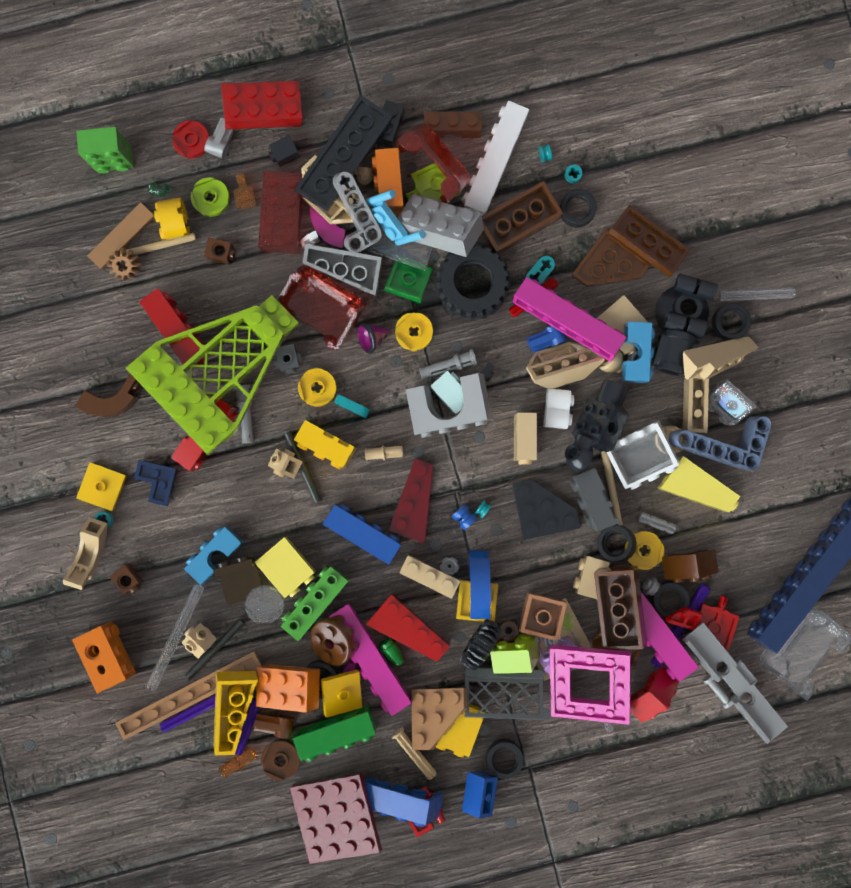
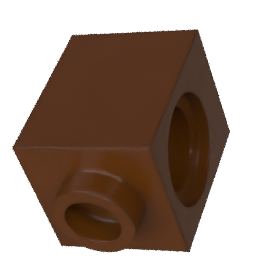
M208 237L204 254L205 258L210 261L230 265L231 260H234L236 249H234L232 243ZM220 248H225V253L218 256L217 251Z
M130 563L124 564L109 576L123 595L128 593L134 594L141 588L139 585L143 582V579ZM126 575L131 578L130 585H126L124 582Z

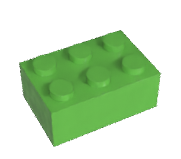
M116 127L76 131L78 154L96 172L108 173L109 170L127 171L128 168H134L132 145Z

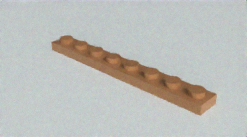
M253 651L134 712L115 724L123 740H126L215 694L216 672H257V667L263 665L256 651Z

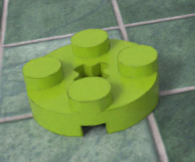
M207 177L199 180L194 185L195 188L191 192V202L194 208L203 216H218L228 209L230 194L224 183ZM208 193L215 195L211 202L205 199L208 197Z

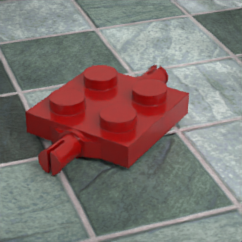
M720 596L718 607L705 604L700 606L699 611L703 613V616L698 626L703 622L725 650L729 652L740 616L727 611L725 608L729 598Z

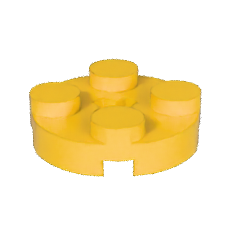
M407 313L398 320L395 329L398 343L404 349L414 352L424 349L432 340L433 329L431 321L421 313ZM417 327L419 335L410 336L411 331L409 329Z
M314 368L303 374L298 383V392L301 399L308 405L322 407L329 404L335 398L337 385L330 373L320 368ZM315 383L323 386L319 393L312 390V387H315Z
M647 531L634 533L637 542L636 551L627 561L632 566H638V569L641 570L652 569L662 561L664 546L659 537L654 533ZM626 541V544H625L624 552H625V550L627 549V544H628L627 541ZM643 545H646V549H649V553H645V555L642 556V553L639 551V549L642 548Z

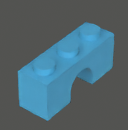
M627 322L624 327V336H626L624 343L636 346L638 358L635 361L623 362L622 382H649L653 375L650 360L653 359L654 349L651 348V340L654 339L655 330L652 328V323Z
M228 526L224 528L219 527L213 533L214 538L210 542L206 541L199 548L201 552L197 556H191L186 562L188 565L184 570L200 585L205 584L214 574L213 570L217 569L211 562V556L214 551H222L229 557L244 543Z

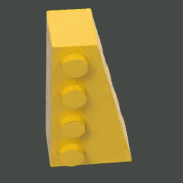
M256 671L216 672L213 744L215 756L235 755L242 727L247 717V711L258 682Z

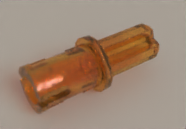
M249 749L238 757L234 756L233 760L219 767V771L223 770L221 772L222 777L227 778V776L235 771H241L245 765L257 758V754L253 749Z

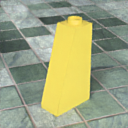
M684 456L678 457L680 463L677 469L666 474L657 487L662 491L723 512L734 511L739 504L738 499L741 497Z

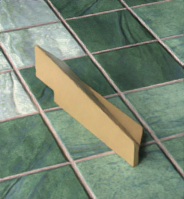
M747 336L685 350L683 352L685 378L689 380L699 374L706 380L739 364L747 354L757 350L759 347Z

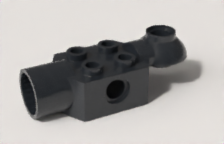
M604 379L597 396L587 399L572 432L576 440L574 444L566 448L564 453L566 463L573 472L583 471L589 466L593 458V448L601 452L614 450L629 416L622 406L629 392L627 387L615 381Z

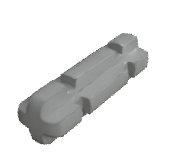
M642 512L639 516V522L648 523L651 527L665 530V532L674 534L676 530V524L667 523V521L650 516V514Z

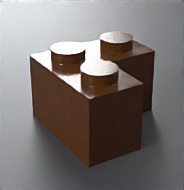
M715 549L662 556L665 580L673 579L674 583L684 582L685 579H690V582L702 581V579L712 578V574L719 573Z

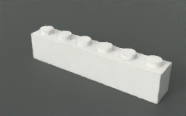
M511 101L507 102L506 107H501L498 117H501L499 124L495 123L491 131L493 138L491 141H487L484 148L486 152L485 157H480L476 167L479 171L477 175L473 174L469 183L472 186L469 193L466 192L463 197L462 203H464L465 209L479 212L482 216L487 213L528 116V108Z

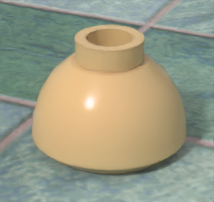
M621 351L617 352L612 362L605 359L599 368L609 373H620L623 367Z

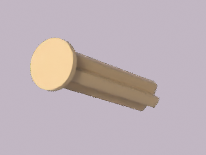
M404 728L398 729L391 738L397 740L428 780L433 779L437 775L434 768L419 750H412V741L405 734Z

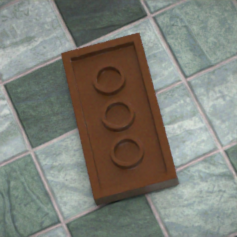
M630 204L609 231L611 235L668 277L675 273L691 250Z

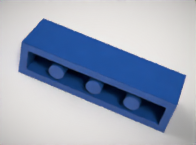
M341 503L339 506L335 504L323 525L389 565L401 546V543H399L400 539L391 533L389 536L382 532L383 528L375 523L372 526L366 523L367 519L358 513L356 516L349 512L351 509Z

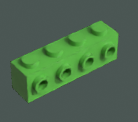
M333 565L329 568L325 566L319 574L321 577L317 583L313 581L306 589L309 593L305 598L301 596L294 604L295 610L292 613L288 611L281 619L284 623L280 627L297 641L303 637L349 581Z

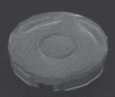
M267 585L258 586L247 595L245 601L246 613L256 623H272L283 612V597L274 587Z

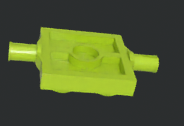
M446 158L412 173L411 177L416 189L406 193L408 201L413 194L440 202H445L462 194L457 178L467 174L465 167L463 166L454 171L449 166Z

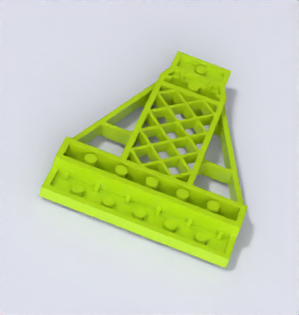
M271 295L259 307L257 305L155 342L128 365L126 369L198 446L209 455L222 442L225 443L238 431L277 349L280 347L284 337L298 326L299 323ZM231 322L206 345H202L193 336ZM237 330H248V339H237ZM234 331V339H225ZM251 331L260 340H251ZM190 337L200 350L186 363L179 366L162 347ZM220 343L219 352H210ZM223 343H234L233 352H222ZM237 343H248L247 353H237ZM250 344H262L261 353H250ZM208 355L219 356V365H208ZM222 356H233V366H223ZM236 356L247 357V366H236ZM205 357V365H196ZM250 357H256L252 362H250ZM266 359L251 392L248 393L239 382ZM193 368L204 369V378H193ZM207 369H218V379H207ZM221 369L232 370V379H221ZM189 370H190V377L186 374V372H188ZM235 370H241V371L235 376ZM195 382H204L203 391ZM207 382L218 383L217 393L206 392ZM221 383H227L221 388ZM236 386L247 397V400L236 422H232L218 408L216 403Z

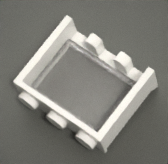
M659 420L618 439L614 450L607 452L624 488L630 487L631 490L641 486V482L647 479L650 482L659 478V474L666 471L668 474L675 471L680 463Z

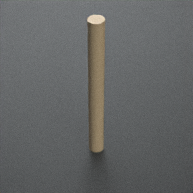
M190 233V236L162 240L127 249L126 253L132 250V256L194 241L196 236L195 233Z
M603 451L601 455L610 501L613 505L612 511L615 518L618 517L621 522L616 525H623L611 461L607 452Z

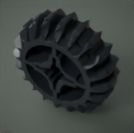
M484 620L466 645L460 661L469 669L477 670L480 668L497 643L501 634V627L494 621Z

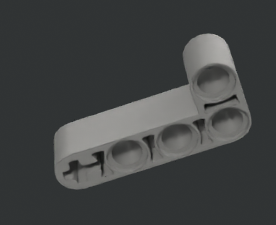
M348 172L337 173L333 177V185L357 229L345 238L344 246L348 251L358 253L378 242L382 233L353 176ZM342 178L347 179V181H345V185L340 184ZM352 187V190H348L344 193V190H347V188ZM352 193L357 198L356 203L353 205L348 200L349 195ZM361 211L366 215L363 222L358 220V214ZM372 228L375 232V236L372 239H369L367 237V232L369 229ZM353 238H356L358 246L353 249L350 242Z

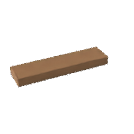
M140 202L87 256L103 270L107 263L111 262L108 257L110 255L114 256L113 251L118 250L120 252L122 248H125L155 216Z

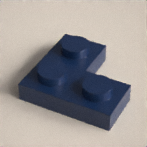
M138 460L134 479L152 483L148 502L169 506L177 469Z

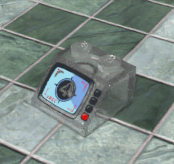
M729 380L717 383L709 391L708 410L720 416L719 420L725 425L737 424L756 407Z

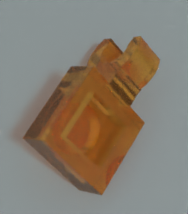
M244 173L236 174L239 189L233 190L237 209L256 207L253 187H247Z

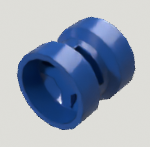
M466 504L461 506L451 516L455 521H459L463 530H466L478 519L474 513L469 511V507Z

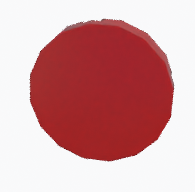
M186 120L174 129L172 143L175 150L182 157L197 159L206 153L204 150L205 144L210 134L202 123Z

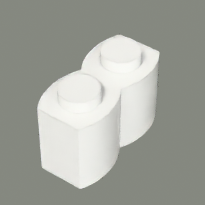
M547 389L543 427L568 429V425H572L573 416L569 412L570 406L573 407L574 395H571L570 390Z

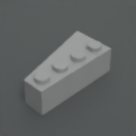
M305 244L303 264L377 297L383 262L382 257Z

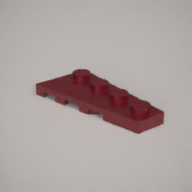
M415 458L389 531L424 544L433 470L432 464Z

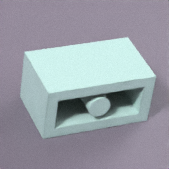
M446 371L430 388L456 416L461 412L464 404L462 386L458 383L460 379L454 372L450 374Z

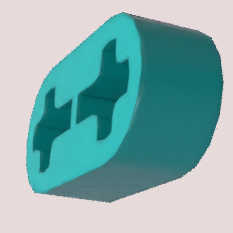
M550 256L541 257L526 277L531 280L530 276L534 277L538 273L537 281L541 285L555 267L553 258ZM543 261L544 263H546L548 261L550 263V269L545 268V270L542 272L540 270L543 266L541 262Z
M339 394L334 401L336 405L363 418H367L370 409Z

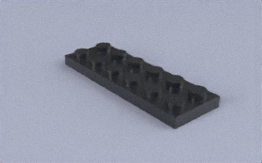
M360 95L295 188V192L328 213L339 197L333 185L334 175L339 172H348L354 176L392 121L393 116ZM342 178L340 184L345 185V181H347V179Z

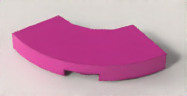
M310 206V217L317 234L327 244L343 249L346 230L339 228L335 224L330 225Z

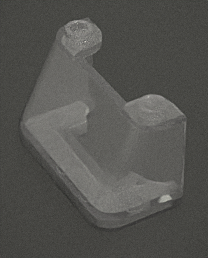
M813 607L778 654L765 649L759 661L766 670L808 701L815 691V683L809 679L831 649L839 652L846 650L851 644V636L829 615Z

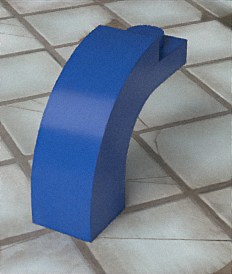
M469 551L470 619H490L491 584L488 551Z

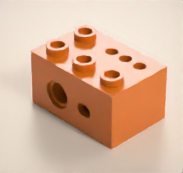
M112 621L72 639L97 694L136 674L119 637V628Z

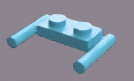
M389 190L366 199L367 205L371 206L370 211L376 222L379 223L391 241L395 240L397 246L425 238L424 231L408 235V232L386 202H384L396 196L394 190Z

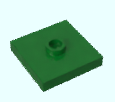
M397 256L384 291L421 303L433 268Z

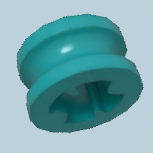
M546 144L545 147L540 145L538 150L541 162L544 163L545 160L552 161L549 144Z
M570 165L565 171V180L570 184L578 183L583 174L582 169L578 165ZM571 170H573L574 173H578L576 178H573V176H569Z
M483 500L474 513L479 514L482 519L492 505L486 504V500Z
M107 511L97 513L94 519L102 521L100 517L106 515V520L108 521L107 528L111 527L114 521L112 514Z

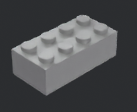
M415 194L411 196L397 217L408 232V235L418 231L425 232V238L414 242L464 257L468 256L484 230L481 213Z

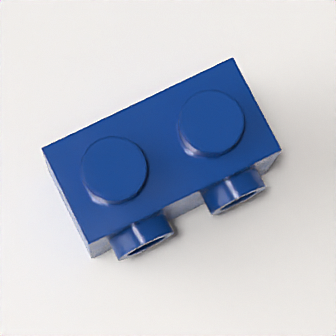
M481 770L468 772L462 811L477 818L492 817L498 777Z

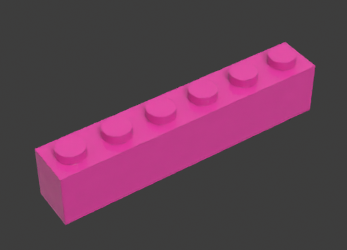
M526 277L514 295V304L612 362L626 339V336L620 330L612 329L601 319H595L590 316L588 311L575 307L570 300L560 298L553 290L545 289L534 279L530 280Z
M641 592L647 638L646 645L648 648L652 646L656 651L653 655L659 663L664 662L668 667L666 672L671 679L674 680L676 678L680 682L699 667Z
M350 602L332 613L329 618L341 615L344 617V624L354 630L353 642L360 643V646L351 659L361 667L359 671L365 680L368 679L372 684L370 689L376 697L379 695L382 700L380 704L383 710L393 716L410 705L412 699Z

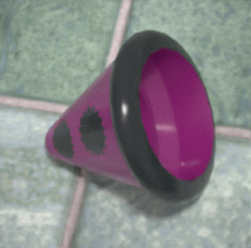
M365 322L360 323L357 329L359 344L368 354H372L390 334V330L387 328L370 325Z

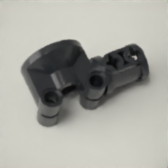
M679 273L675 285L667 289L659 297L655 307V317L663 331L659 334L651 366H654L655 370L672 376L685 377L683 352L700 346V341H696L697 338L695 336L703 338L706 332L709 318V305L706 299L711 301L714 299L718 289L717 283ZM683 300L689 301L693 305V315H685L681 312L680 304Z

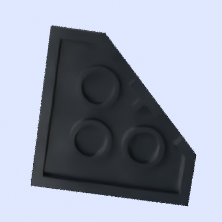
M533 480L512 483L523 540L580 529L578 514L575 508Z

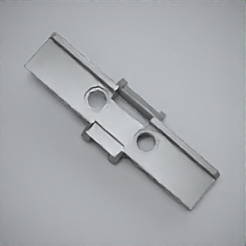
M703 622L682 639L709 673L702 681L708 684L723 702L722 705L725 709L734 704L766 744L770 743L788 727L755 687L757 678L748 670L740 657H736L733 660ZM719 662H725L726 666H724L721 670L717 671V664ZM720 678L731 688L732 696L728 697L717 684L721 680ZM745 692L751 695V700L747 703H743L741 700Z

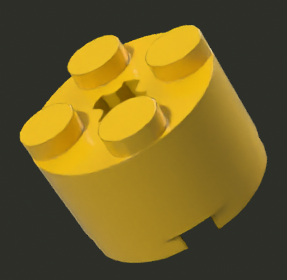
M181 197L155 203L156 210L154 211L156 222H160L161 228H159V233L162 240L190 236V226H186L188 215Z

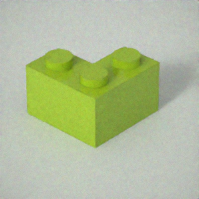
M522 633L518 635L514 643H507L506 641L497 642L490 652L494 674L532 673L540 658L537 636Z

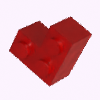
M661 666L649 675L644 687L631 695L630 712L642 723L648 719H654L661 711L666 712L671 706V699L677 693L676 688L679 681L676 679L672 680Z

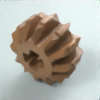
M122 248L120 252L115 250L113 251L114 256L110 255L108 257L112 262L107 263V266L113 268L109 273L113 274L115 272V279L118 280L122 277L123 281H127L129 277L132 280L135 278L134 274H139L140 271L136 267H140L141 263L135 262L139 257L138 255L132 257V250H129L127 253L125 248ZM125 261V262H126L125 265H126L127 267H126V268H123V267H122L123 264H122L121 262Z

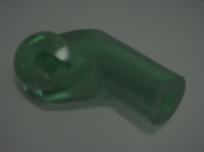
M156 182L148 184V193L153 196L165 197L172 190L169 184H164L160 188H158Z

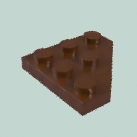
M605 229L571 276L586 287L637 280L642 277L651 263Z

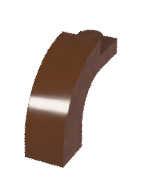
M130 374L120 391L113 397L102 399L84 390L75 407L87 414L99 417H113L123 414L138 401L139 398L134 396L133 393L139 390L141 384Z

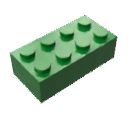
M369 704L298 729L293 737V741L300 761L306 759V762L318 758L317 755L322 753L329 755L336 752V748L343 746L345 749L355 745L356 741L362 740V742L373 739V735H376L377 723Z

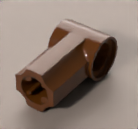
M257 713L254 731L274 734L278 738L290 739L295 718L288 715L273 716Z

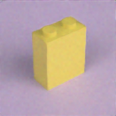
M288 537L280 540L255 562L284 598L288 595L292 598L300 591L298 587L303 582L307 585L315 578L313 574L316 570Z

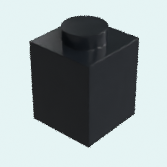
M290 135L269 145L271 149L269 155L273 163L277 162L279 167L300 158Z

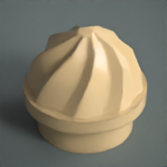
M359 167L358 172L355 173L357 181L362 185L369 184L374 177L373 168Z

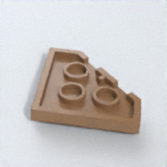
M467 688L411 690L412 750H433L437 746V742L441 737L447 734L455 724L456 719L466 711Z

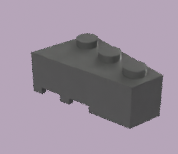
M596 468L572 476L573 481H570L573 491L578 492L580 499H577L581 510L584 509L587 517H585L588 528L592 527V530L600 531L621 523L619 518L614 516L611 508L613 505L611 501H608L604 485Z

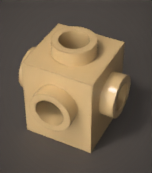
M276 448L268 466L274 469V474L280 477L286 475L294 479L302 461L294 457L295 453L287 449L283 452Z
M200 623L195 628L191 626L185 632L186 638L182 641V644L187 651L193 653L199 659L213 645L217 638L207 627Z

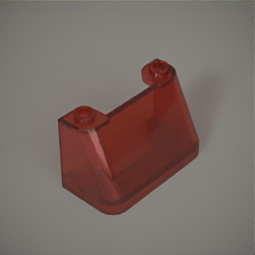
M420 124L404 133L397 140L395 147L398 148L401 154L409 151L415 155L422 149L445 175L446 178L440 184L442 195L439 199L443 203L448 204L470 183L469 172L430 126Z
M306 265L292 271L277 300L293 317L298 318L323 334L326 346L333 350L341 348L367 307L366 302Z

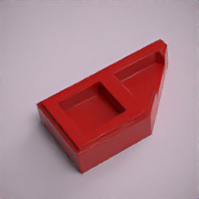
M685 606L665 617V621L694 630L698 626L703 613Z

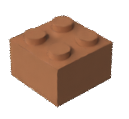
M527 592L518 627L519 631L559 641L567 602Z

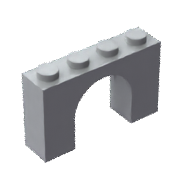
M476 373L460 377L464 397L463 408L456 417L449 420L442 418L436 412L430 386L406 389L414 435H421L422 438L433 436L432 432L439 431V434L451 432L450 428L457 427V430L469 428V424L475 423L476 426L486 425L488 420H492L484 374Z

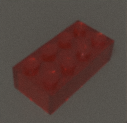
M263 171L258 242L261 252L299 254L303 197L295 192V188L302 179V173Z

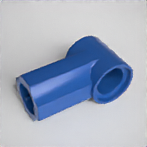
M552 326L546 328L543 332L527 338L528 346L532 353L568 341L564 333Z

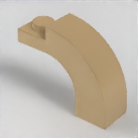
M90 517L87 519L80 531V546L77 556L63 579L64 585L82 590L88 579L93 577L105 546L107 523Z

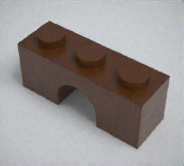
M424 111V138H443V135L448 133L460 134L462 138H481L482 112Z

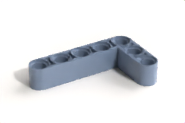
M765 416L749 417L745 422L738 447L688 430H673L669 435V442L676 448L738 469L756 470L763 456L771 422Z

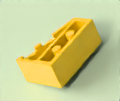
M306 420L294 441L298 442L296 446L305 451L308 448L314 451L313 455L321 460H324V458L331 461L330 465L339 470L341 467L346 468L357 449Z

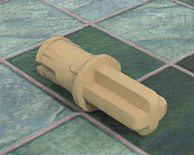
M382 445L380 448H365L366 461L403 457L404 454L402 446L385 447Z

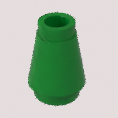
M388 637L379 644L380 651L395 667L400 666L405 661L396 640Z

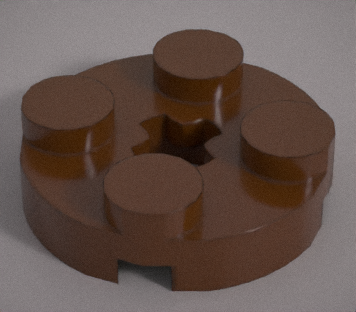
M283 739L274 740L264 749L261 755V765L268 777L280 781L296 773L300 765V759L292 742ZM283 755L286 763L278 764V760L275 759L276 756Z

